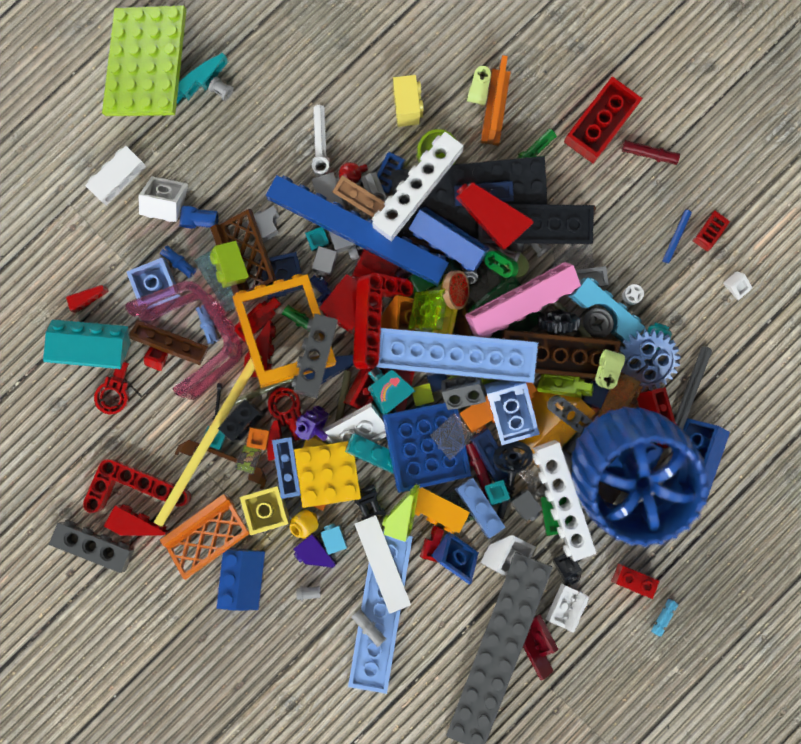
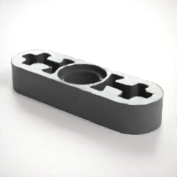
M558 395L552 396L548 400L547 407L549 411L580 434L583 433L584 428L578 424L579 421L585 423L587 427L593 422L567 400ZM558 402L564 409H558L555 404ZM574 411V418L567 420L568 413Z

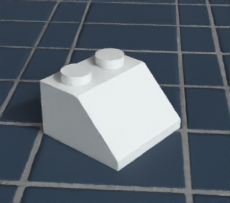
M151 176L139 194V214L149 218L176 222L180 217L181 207L184 206L188 184Z

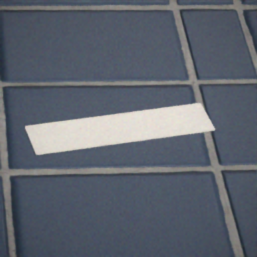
M375 515L355 523L389 614L410 606L411 603L377 516Z

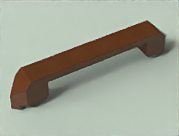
M188 440L178 445L175 455H179V452L188 456H193L200 443ZM211 447L207 450L238 464L239 459ZM240 460L239 464L244 465L243 460ZM250 464V467L255 468L253 474L249 473L248 479L261 484L260 489H264L267 480L263 469Z

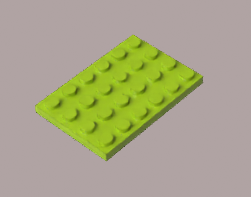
M184 5L114 8L102 108L103 115L159 116L176 114L187 11Z

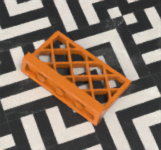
M502 55L499 70L492 69L481 136V143L497 146L500 144L511 71H506L508 56Z
M222 494L161 538L160 541L168 550L182 578L186 580L250 533L236 511L232 500L225 494ZM230 509L232 512L230 521L222 520L224 513ZM211 522L216 523L214 533L206 532L208 524ZM221 523L229 524L227 534H219ZM234 525L240 526L242 532L237 536L231 535ZM195 534H201L198 544L190 543L192 536ZM205 535L213 536L211 546L203 545ZM217 537L225 538L224 545L220 548L215 547ZM179 545H184L182 556L176 555L174 549ZM189 546L197 547L194 558L186 557ZM202 548L209 549L208 557L205 559H199ZM185 560L193 561L192 568L185 572L183 568Z

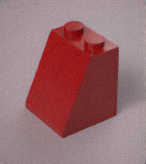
M346 274L323 302L319 310L326 317L338 319L337 325L354 335L357 282L359 278L353 274L352 276Z

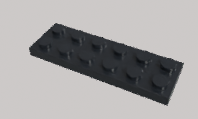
M508 204L534 222L511 244H593L594 205ZM478 224L477 240L481 243L496 244Z

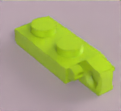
M541 374L537 387L538 392L571 397H581V395L592 396L594 391L593 384L585 383V380L580 379V377Z

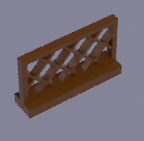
M247 209L220 225L215 224L210 227L216 246L237 241L242 244L240 249L242 259L248 261L246 270L248 276L254 279L253 286L249 288L248 279L244 283L231 286L234 296L239 291H252L256 286H267L276 281L252 209ZM246 216L249 219L247 228L242 226L243 219ZM231 224L236 226L233 235L230 234L228 226ZM240 229L246 231L244 240L238 238ZM250 234H253L256 239L254 246L248 243ZM246 247L252 249L250 258L244 256ZM257 252L262 256L260 264L254 261ZM253 264L259 267L256 276L250 274ZM263 269L267 271L269 279L266 281L260 279Z

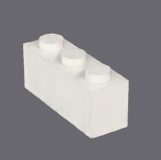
M125 146L115 153V157L110 162L104 163L101 170L96 175L91 176L85 186L107 206L146 165Z

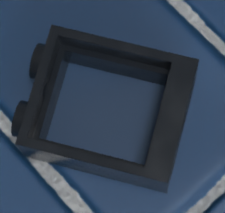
M244 399L218 429L232 442L240 443L249 433L250 427L254 428L266 414L253 402Z

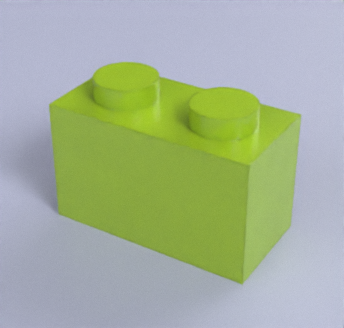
M233 241L213 247L210 253V260L216 266V277L223 288L244 283L249 276L237 242Z

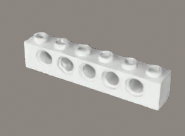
M444 132L442 136L438 135L435 138L430 151L426 150L420 158L421 162L418 166L414 165L411 168L406 181L402 180L399 183L395 195H390L384 203L385 207L381 212L377 211L373 216V228L391 242L462 154L464 145L448 133ZM441 152L445 154V157L439 159L435 155ZM427 167H430L434 171L430 174H427L423 170ZM418 182L422 186L419 189H414L411 185ZM406 197L410 201L407 204H401L399 200ZM394 212L398 216L395 219H389L387 215Z
M553 440L533 447V460L535 465H539L541 472L538 475L541 483H545L547 490L544 492L547 501L552 503L553 509H551L553 519L558 521L559 527H557V532L560 538L564 539L565 545L563 549L566 556L575 562L596 554L560 443ZM554 460V466L551 469H547V462ZM560 478L559 486L553 487V481ZM562 497H566V503L559 505V500ZM572 515V521L566 524V517ZM574 534H579L578 539L572 542L571 537Z

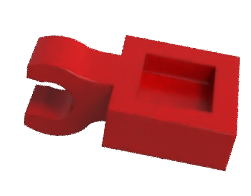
M433 525L431 539L425 538L420 554L422 559L437 562L431 555L440 544L444 530L441 527Z

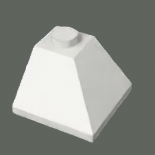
M510 535L490 544L484 553L481 563L506 576L515 552L531 558L536 546Z

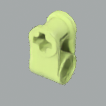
M480 66L475 70L467 102L485 106L491 79V71L488 67ZM480 75H484L483 80L480 79Z
M606 349L602 352L595 376L598 386L606 389L616 387L624 366L625 355ZM605 377L609 378L608 382L604 381Z

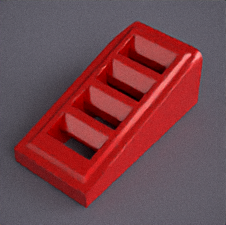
M714 211L692 241L708 252L717 242L730 221L717 211ZM716 217L723 222V225L721 226L713 219ZM712 223L714 226L719 228V230H715L713 227L710 226V224ZM706 229L714 233L715 236H712L710 233H708ZM704 234L709 239H711V241L709 242L704 237H702V235Z
M99 285L67 296L66 300L70 311L74 313L81 311L108 293L109 290L105 286Z

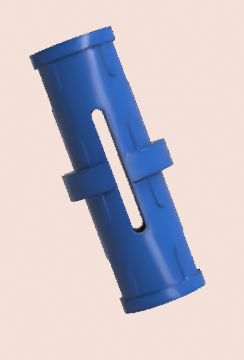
M168 245L164 247L166 250H161L160 255L172 263V267L178 268L188 278L192 277L191 274L194 275L197 269L185 261L184 256L178 255Z

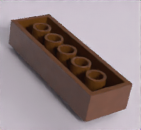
M504 329L500 332V339L538 343L535 373L595 378L602 352L606 349L619 353L620 341L615 339L564 334L556 335L554 333Z

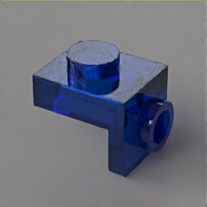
M314 275L310 279V283L321 293L316 299L319 307L331 294V290L326 287L328 283L321 276L317 278Z

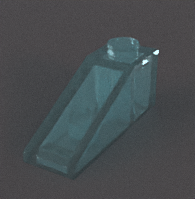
M210 250L194 261L226 312H229L235 308L232 298L234 295L231 286L223 288L222 284L218 282L216 266L210 260Z

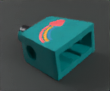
M378 367L368 372L375 382L368 390L382 415L387 414L415 391L392 369L385 375Z

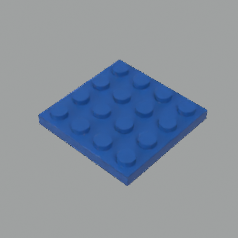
M446 403L382 415L398 493L410 491L416 484L420 485L419 488L472 476L465 444L463 445L464 440L460 444L450 437L453 435L451 434L453 432L457 433L455 434L456 438L457 436L458 438L463 436L461 434V427H459V432L454 430L456 429L454 428L456 424L461 426L458 409L448 410ZM454 420H457V421H455V423H454L452 429H451V428H439V427H442V425H443V427H444V426L450 427L451 424L454 422ZM440 429H447L446 432L443 431L442 436L444 434L445 438L447 437V442L451 439L457 443L456 445L452 444L459 449L457 452L446 454L451 452V448L441 445L442 436ZM442 438V444H448V443L445 442L444 439Z

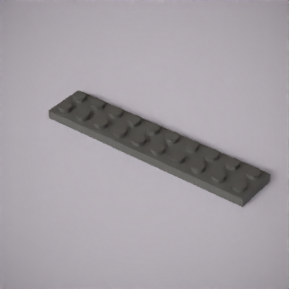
M515 552L446 737L462 744H486L553 566Z

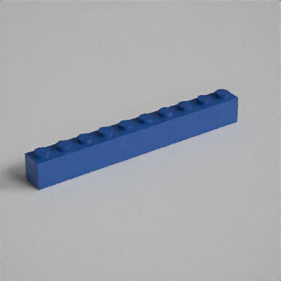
M276 175L266 193L269 201L436 286L439 285L449 264L444 256L440 254L435 256L429 253L430 250L422 245L417 247L412 244L410 239L404 236L402 238L396 236L391 242L373 228V220L368 219L366 221L360 218L361 215L359 213L343 209L344 206L335 201L331 203L326 200L327 198L320 193L315 195L309 192L310 189L302 184L297 186L292 183L293 180L284 175L282 177Z

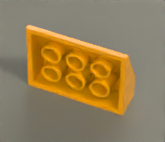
M536 391L533 393L535 397L531 399L539 435L518 441L528 445L533 454V447L553 440L558 441L562 447L577 432L549 411L547 407L548 400L557 394ZM558 395L567 400L588 418L595 414L580 397ZM558 402L555 404L558 409H564ZM574 411L568 413L567 420L574 418ZM579 421L578 424H580L581 426H583L585 423H583L582 421Z

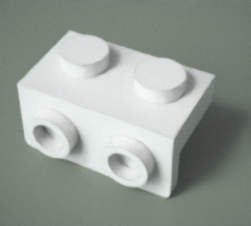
M561 583L546 620L573 633L579 624L589 596Z

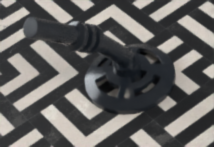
M518 441L500 445L493 455L496 467L508 473L505 486L510 498L513 497L511 494H514L512 490H515L516 473L527 469L533 460V453L530 447ZM513 448L521 449L525 451V453L521 454L519 452H515ZM506 450L507 452L503 454L502 459H499L501 453ZM509 500L500 503L497 512L500 519H504Z

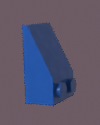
M649 441V443L642 442L648 467L653 470L664 448L654 441ZM627 447L620 451L621 454H616L610 460V464L605 466L604 469L614 475L625 477L623 464L627 461V455L632 454L636 459L633 447ZM599 479L600 482H603V483H605V484H607V485H610V486H612V487H614V488H616V489H619V490H621V491L626 492V493L629 494V489L620 488V487H617V486L608 484V483L602 481L601 479Z

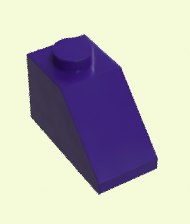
M314 533L294 548V556L300 563L303 561L306 565L331 568L337 564L333 557L328 555L326 548Z

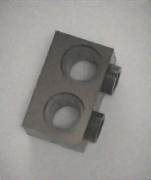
M459 376L442 380V395L448 410L486 402V391L482 378Z
M527 489L521 490L509 500L520 517L525 521H533L541 515L539 513L542 510L541 506Z

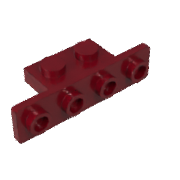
M538 614L533 618L523 648L539 679L545 680L553 672V668L546 655L553 654L559 649L541 614Z

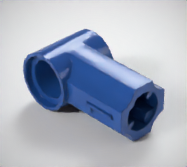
M182 206L179 226L189 229H195L196 227L210 228L218 224V212Z

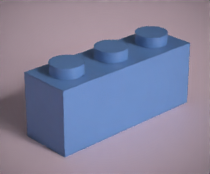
M294 438L272 440L281 499L300 496L294 449H296Z
M469 478L454 488L487 538L490 539L506 528L473 478Z

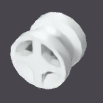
M637 284L628 286L622 293V299L628 305H635L644 297V290Z

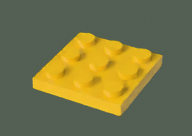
M349 441L294 449L302 508L361 499L355 456L345 452Z

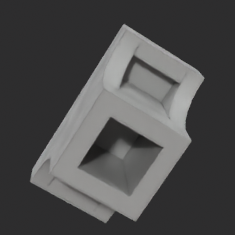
M274 206L254 214L263 243L279 234L275 227L279 214ZM249 220L243 223L242 226L247 228Z

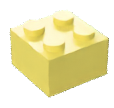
M416 75L393 77L397 126L420 125V118H423L420 81L416 80Z
M279 486L240 497L250 535L290 524L284 498L281 499Z

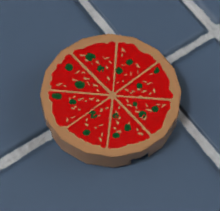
M450 271L443 281V288H445L443 298L450 309H462L469 299V281L463 271Z

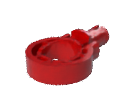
M123 362L121 369H115L113 376H106L104 384L100 385L95 391V405L105 414H117L124 410L129 402L127 391L129 383L124 382L129 365L128 362ZM112 389L120 396L118 405H121L123 400L124 403L121 408L114 411L113 409L119 406H109L105 401L100 403L99 394L100 399H103L104 393Z
M279 388L270 395L268 410L273 417L280 421L283 427L287 424L294 441H299L300 438L295 431L298 417L302 415L300 411L302 407L301 399L292 389ZM285 392L292 393L296 397V400ZM284 396L290 397L293 401L291 408L287 412H279L277 405L273 404V402L277 403Z

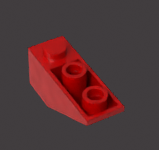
M269 320L255 340L259 355L262 357L261 362L264 371L273 369V364H270V357L274 356L272 337L276 335V326H273V322ZM249 351L244 358V368L251 357ZM254 370L250 378L258 379Z
M126 504L115 505L104 525L105 528L120 536H165L170 533V531L166 530V525L159 526L149 520V516L143 513L138 515L132 511V507Z

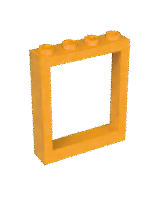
M297 274L292 276V279L286 281L284 279L276 280L272 285H259L252 291L242 290L235 293V296H232L261 388L293 379L294 375L298 376L300 368H297L298 362L264 371L243 302L303 285L313 318L314 314L321 315L308 274ZM318 333L320 340L322 341L324 339V335ZM332 347L330 348L325 368L336 365ZM317 355L310 359L317 360L320 356ZM307 370L303 373V375L312 373V371Z

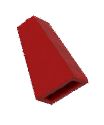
M473 182L470 185L465 183L457 190L459 195L455 198L501 250L506 249L534 223L530 218Z

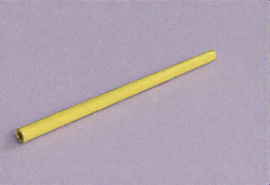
M251 357L154 521L157 525H164L217 435L218 427L227 418L254 372L255 368Z

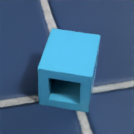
M333 523L324 527L325 530L321 532V536L328 555L348 547L340 525L336 526Z

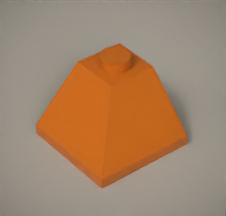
M396 295L381 315V328L423 332L425 301Z

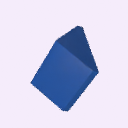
M448 532L431 556L466 583H472L479 552L454 534Z

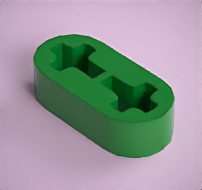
M489 251L485 255L486 266L501 276L507 278L518 274V263L504 253Z

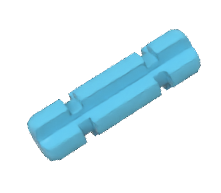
M671 599L667 600L665 609H662L656 620L657 624H654L651 630L657 636L661 637L663 635L664 627H667L673 616V610L676 611L678 603Z

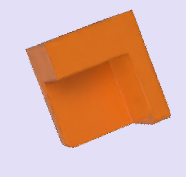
M250 427L246 447L267 450L270 431Z

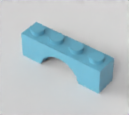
M591 277L582 278L580 281L581 286L568 295L581 308L600 305L607 309L610 315H613L614 325L611 334L623 344V340L630 341L629 335L636 337V331L641 333L645 328L641 324L642 320L634 314L631 315L624 304L617 303L613 299L614 296L607 290L603 291L599 287V283Z

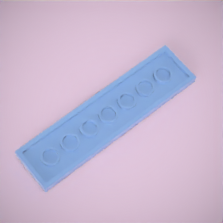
M381 328L379 363L376 367L534 383L538 343Z
M384 535L402 583L405 586L413 536H409L406 542ZM369 563L361 611L371 622H375V627L387 639L380 646L376 647L373 641L366 634L362 633L363 630L358 625L348 687L387 694L401 609L389 614Z

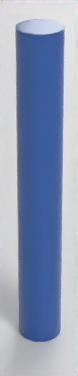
M690 210L684 211L662 261L667 264L670 263L692 214Z

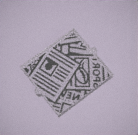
M455 413L430 434L431 438L438 445V449H441L449 460L459 453L471 441L470 438L473 436L466 428V424H463Z

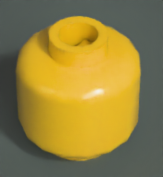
M306 509L301 510L290 519L289 528L291 533L295 537L302 539L309 537L318 529V517L314 512Z

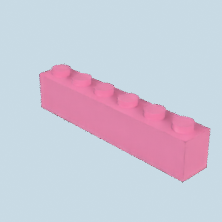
M564 262L466 314L465 317L475 337L489 338L492 336V333L508 328L509 324L515 321L523 320L531 312L540 311L544 305L554 303L559 300V297L573 293L576 288L581 286L574 265Z

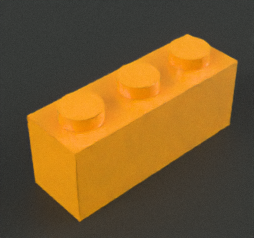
M419 488L415 515L420 516V514L427 516L426 520L434 525L440 523L445 526L444 530L452 534L455 531L460 533L470 512L425 488Z

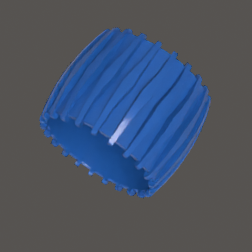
M641 407L611 409L607 411L608 413L595 417V420L588 427H584L580 438L577 437L574 451H572L571 473L575 491L589 517L611 537L618 541L622 540L632 546L634 544L642 545L643 547H648L651 544L662 545L664 541L672 538L674 540L677 539V535L681 534L684 530L688 531L696 518L699 519L701 516L700 511L707 502L706 492L709 491L706 478L707 471L700 453L692 440L674 422L657 412ZM642 442H665L673 451V456L669 463L657 471L649 469ZM627 447H633L636 459L632 454L627 455V461L623 464L625 477L614 475L604 469L605 466L610 464V460L616 454H621L620 451ZM599 479L608 484L629 489L627 499L622 504L617 505L606 502L598 493L597 485ZM665 480L664 486L659 483Z

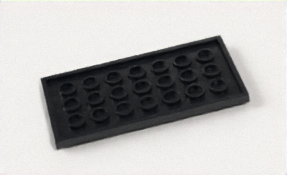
M545 156L453 164L397 236L400 238L404 236L408 239L410 237L417 238L409 228L418 211L427 207L477 239V221L462 205L455 206L454 186L464 185L465 183L468 185L472 182L479 184L513 181L514 201L504 203L547 205ZM427 167L423 171L427 174H430L434 170L430 167ZM411 168L391 170L393 196L397 192L396 188L402 180L406 181L409 177L408 173ZM415 182L411 186L414 189H419L422 185ZM406 197L399 200L401 204H407L410 201Z

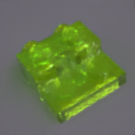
M445 290L415 292L408 329L430 333L433 330L442 329L446 303L443 298Z

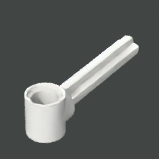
M317 105L313 108L315 157L313 158L312 168L316 177L331 173L330 159L326 154L325 107L322 105ZM321 165L326 166V168L323 171L317 170V168Z

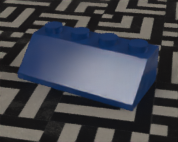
M687 418L683 431L695 444L704 462L709 491L706 492L707 499L730 432L717 425Z

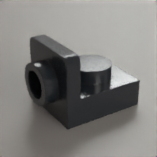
M566 554L553 559L555 567L563 578L562 583L564 585H574L579 582L582 576V569L577 561L574 562Z

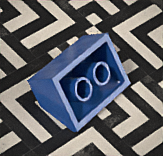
M229 548L223 553L216 609L233 611L259 610L265 551Z

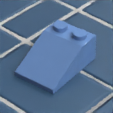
M498 380L484 385L501 445L539 435L526 382Z

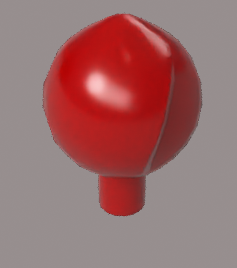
M347 162L339 169V179L341 176H344L356 184L360 181L362 173L368 171V166L366 164L358 166L353 162Z

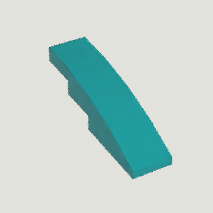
M221 53L209 59L179 81L177 104L182 97L189 101L199 87H202L204 90L208 89L211 81L220 74L228 63L225 54Z

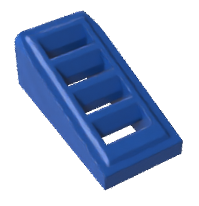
M389 151L377 173L379 180L381 179L389 183L388 187L381 184L384 192L388 194L392 189V179L390 180L382 176L383 172L391 176V171L385 169L386 166L398 170L402 169L406 161ZM392 159L398 162V166L390 163L389 160Z

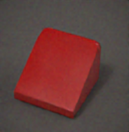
M150 347L144 356V365L162 371L169 353Z

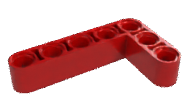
M371 273L359 277L357 282L353 363L357 369L375 368L378 365L382 296L393 299L396 295L404 297L412 295L414 289L413 284L409 280L380 273Z
M106 459L99 464L83 501V508L88 513L101 512L105 508L116 482L166 502L175 484L120 461ZM109 463H111L114 467L111 473L107 471V465ZM127 470L131 472V478L128 481L124 478V473ZM145 477L149 480L147 488L142 486V480ZM101 481H104L106 484L104 491H101L99 488ZM161 485L167 488V493L164 496L159 492ZM184 489L182 492L185 496L182 503L177 501L175 506L180 507L189 504L191 494L187 489ZM93 499H96L98 502L96 509L91 506Z

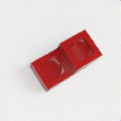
M279 420L273 422L269 432L267 444L268 461L275 460L272 440L283 439Z

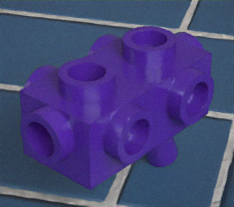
M315 405L312 410H307L306 414L298 418L295 433L304 440H309L316 435L322 441H325L328 438V434L323 431V428L330 414L325 412L324 408Z

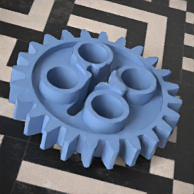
M644 329L642 335L639 331H636V337L629 335L630 341L623 340L625 347L620 346L619 349L622 352L620 354L625 355L621 377L623 380L627 378L626 382L628 385L633 382L635 389L640 385L642 390L646 386L652 390L653 385L660 388L659 383L661 382L667 385L665 380L667 378L673 380L671 373H677L675 367L680 366L677 360L681 357L677 353L679 349L675 346V341H670L668 334L664 336L663 332L660 331L656 335L655 329H652L651 333L648 334L647 330ZM646 344L652 345L648 350H643ZM660 356H666V358L663 361H658V358ZM632 359H639L636 364H630ZM647 370H653L652 374L645 375Z

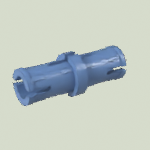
M201 305V308L197 307L196 311L201 322L200 327L204 330L207 343L213 344L214 341H220L208 306Z

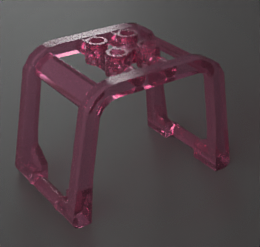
M184 281L126 303L125 308L130 315L134 317L138 315L141 321L148 323L172 310L201 300L223 338L224 347L220 353L199 370L172 388L177 396L188 400H195L239 363L243 348L234 331L236 328L231 320L225 316L226 311L221 303L215 300L212 295L206 293L200 285ZM189 290L192 292L185 296L147 309L149 306L157 302H160L164 299H167L184 291ZM228 357H230L229 360H227L224 364H222L219 368H217L213 373H211V372H212L216 367H218L223 361H225Z

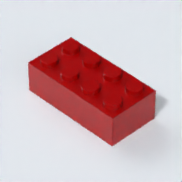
M612 76L568 133L563 143L594 164L643 98Z

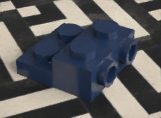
M296 252L269 258L276 280L284 279L286 281L292 279L291 277L294 275L302 274ZM263 269L261 277L264 281L268 280L269 276L267 271ZM303 285L269 294L267 298L269 300L274 297L286 296L289 293L302 291L304 288Z

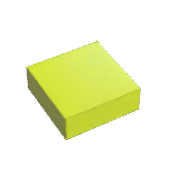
M430 383L413 387L415 391L412 394L416 407L434 402Z

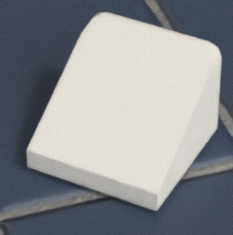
M738 271L723 282L737 300H740L752 289L746 275Z

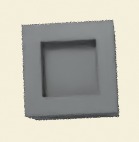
M318 246L312 266L313 271L316 272L315 275L323 278L327 276L332 277L338 257L337 251Z

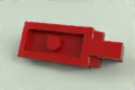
M275 297L268 303L266 301L259 303L247 314L253 336L265 326L268 320L271 321L277 314L274 310L281 303ZM238 322L232 329L246 343L241 324Z

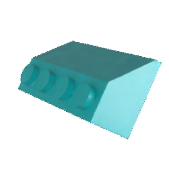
M52 319L45 334L43 361L47 363L121 369L131 344L128 326Z

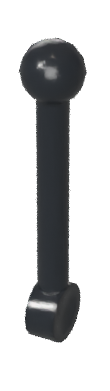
M222 383L217 384L215 416H213L212 420L215 419L219 412Z

